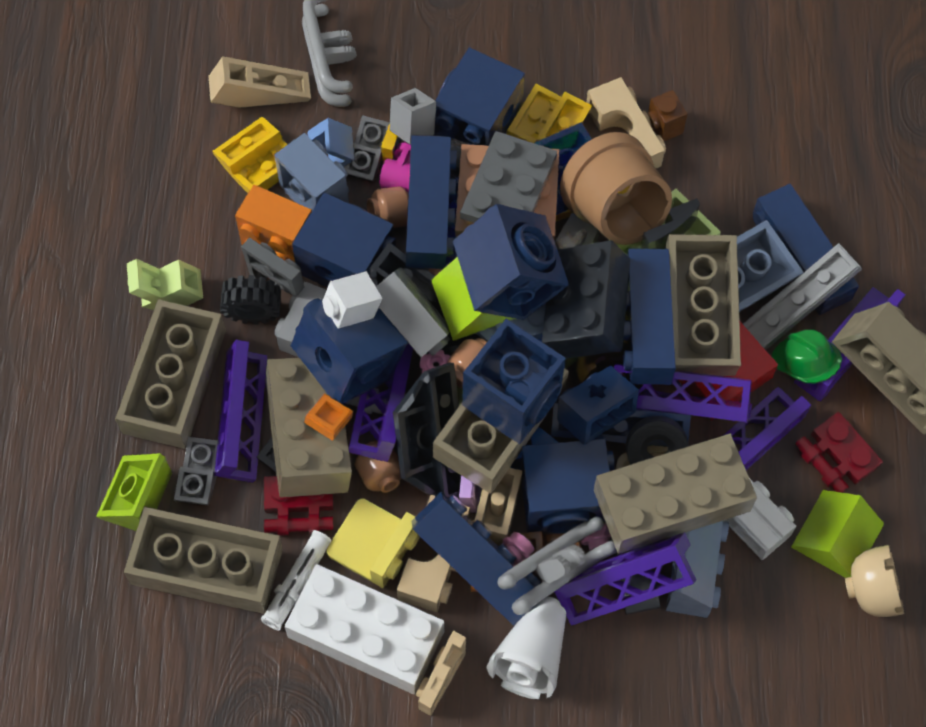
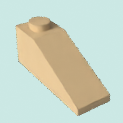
M222 56L209 75L211 103L241 108L308 102L311 99L308 72Z

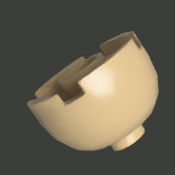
M890 546L875 547L857 556L851 566V577L845 578L849 599L856 598L861 609L873 616L891 617L904 614Z

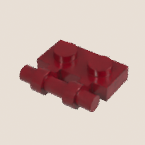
M839 411L812 431L811 435L818 442L817 444L813 445L806 436H803L795 443L796 447L803 453L802 459L808 465L812 464L823 476L822 482L828 488L832 487L836 492L845 493L850 488L842 479L844 476L847 475L856 485L883 463L881 458ZM827 452L838 466L833 468L822 455Z
M277 476L264 477L265 513H278L277 519H264V533H278V536H289V532L309 531V534L312 535L314 530L319 532L334 530L333 516L320 517V511L334 510L333 494L279 497ZM309 511L308 518H289V512Z

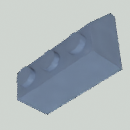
M767 220L737 237L739 312L804 273Z
M720 521L686 532L691 545L684 555L697 580L693 585L669 592L666 611L708 618L712 607L718 608L721 587H716L715 581L716 574L722 575L725 554H720L719 550L720 542H726L729 522ZM673 561L670 579L676 580L683 576L676 562Z

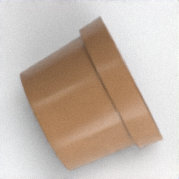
M607 133L585 143L571 157L561 178V196L566 207L579 219L592 224L605 237L616 244L629 245L642 241L643 233L661 226L671 209L672 193L669 185L654 167L653 160L643 144L637 138L627 133ZM630 186L625 194L618 193V191H622L626 187Z

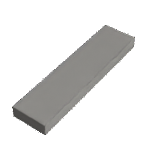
M838 243L744 322L743 325L766 350L862 269Z

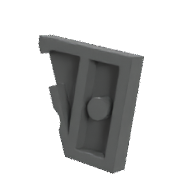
M249 237L241 246L249 273L254 275L255 279H259L260 276L268 277L270 280L275 281V284H279L280 289L294 296H297L305 287L300 267L290 259L284 261L278 257L275 251L266 243L261 242L259 244Z

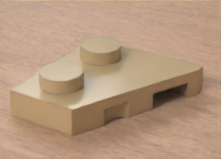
M455 631L452 632L446 646H443L433 663L435 668L430 678L425 677L417 690L416 696L419 697V710L430 716L433 714L466 655V637Z

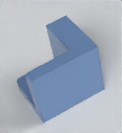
M326 118L308 131V137L312 141L318 140L326 149L328 157L333 162L338 161L344 167L354 160L352 127Z

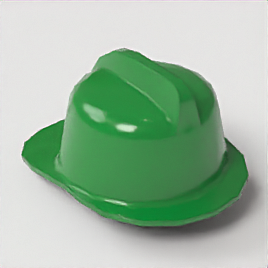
M802 330L797 333H791L787 339L778 344L772 353V358L778 364L777 369L804 383H819L828 380L836 374L842 362L840 350L830 343L821 332L816 330Z

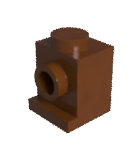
M674 90L651 98L647 114L655 135H660L663 141H667L683 134L688 114Z

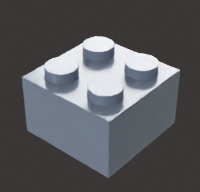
M303 133L274 155L280 187L294 202L313 211L325 192L349 203V189L346 182L347 172L338 161L333 162L327 156L325 148L318 140L312 141Z

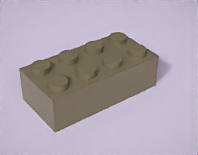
M669 235L665 249H669L675 371L716 376H735L741 366L737 235Z
M157 300L115 418L122 434L186 449L188 437H191L226 333L222 314Z
M890 302L854 314L832 343L922 434H926V335L916 329L905 318L904 313Z
M300 358L267 359L265 384L279 497L348 493L352 470L345 427L332 441L304 423L305 416L324 393H327Z
M565 368L562 380V390L558 398L560 397V395L562 394L567 385L569 371ZM461 403L433 442V458L492 494L522 451V446L527 444L543 419L532 428L522 443L518 444L462 406Z
M731 433L597 475L594 485V493L618 554L751 512L757 499Z
M144 507L124 574L129 583L134 586L265 614L283 547L278 535Z

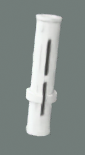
M314 530L283 584L277 585L274 590L276 595L264 616L261 617V621L268 627L280 631L283 622L296 604L315 565L319 564L332 541L327 535Z

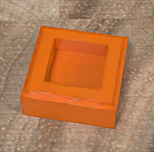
M324 393L305 416L304 423L333 441L352 418L353 411Z

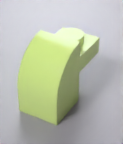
M139 259L127 263L129 293L140 297L142 307L154 310L158 299L185 306L203 299L201 269L181 260L172 262L160 269Z

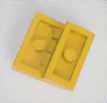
M535 84L506 134L550 149H559V155L564 154L587 117L592 105L567 92H564L561 97Z
M261 117L213 150V154L235 181L249 193L253 185L268 190L279 182L274 155L288 144L283 141L280 131L265 118Z

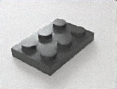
M495 131L460 211V219L474 223L490 207L496 204L534 213L556 161L557 151Z

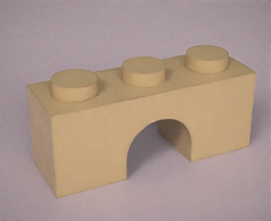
M620 77L588 90L586 102L592 105L589 114L599 131L609 127L623 128L628 134L634 136L643 144L653 160L654 167H661L664 153L666 152L665 143L661 136H656L652 130L650 118L646 111H641L633 89L630 86L627 87Z
M430 495L428 504H429L436 496ZM465 506L467 511L464 514L470 519V507ZM439 554L428 562H420L408 558L397 588L398 600L438 612L440 603L447 604L453 586V584L448 583L451 571L456 570Z

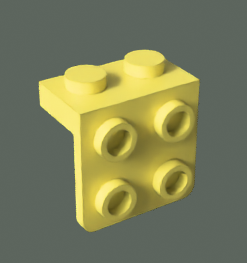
M359 499L327 547V555L332 560L384 588L388 580H393L399 573L403 564L401 559L406 551H411L420 538L412 528V520L415 516L406 512L403 518L400 519L366 499Z

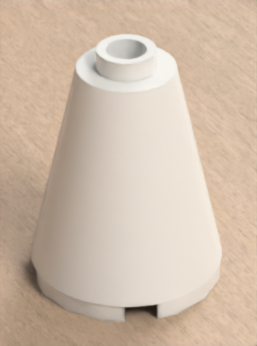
M547 596L535 604L516 623L490 657L487 665L488 673L492 678L497 674L503 680L501 686L506 690L530 699H539L541 693H547V698L552 696L557 685L566 621V611L557 599Z

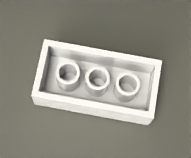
M318 564L315 565L284 626L288 638L413 695L416 694L444 634V620Z

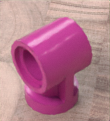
M398 144L394 151V158L396 160H385L380 174L381 189L399 186L403 187L409 194L411 144Z

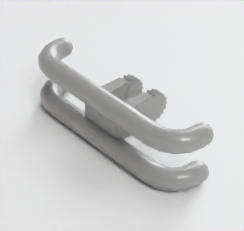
M304 0L302 27L318 92L327 104L335 107L349 106L352 99L348 94L337 95L335 93H348L352 90L353 85L347 80H335L331 76L329 65L348 62L356 58L357 54L353 46L344 47V45L350 44L353 40L351 32L342 30L320 33L317 17L327 15L329 8L325 4H316L327 0Z
M593 517L588 522L581 523L498 578V586L503 590L514 587L516 582L534 570L538 572L543 581L512 604V610L515 614L522 615L528 613L532 606L594 564L617 552L613 541H608L584 554L582 548L574 545L592 533L601 530L604 526L602 518Z

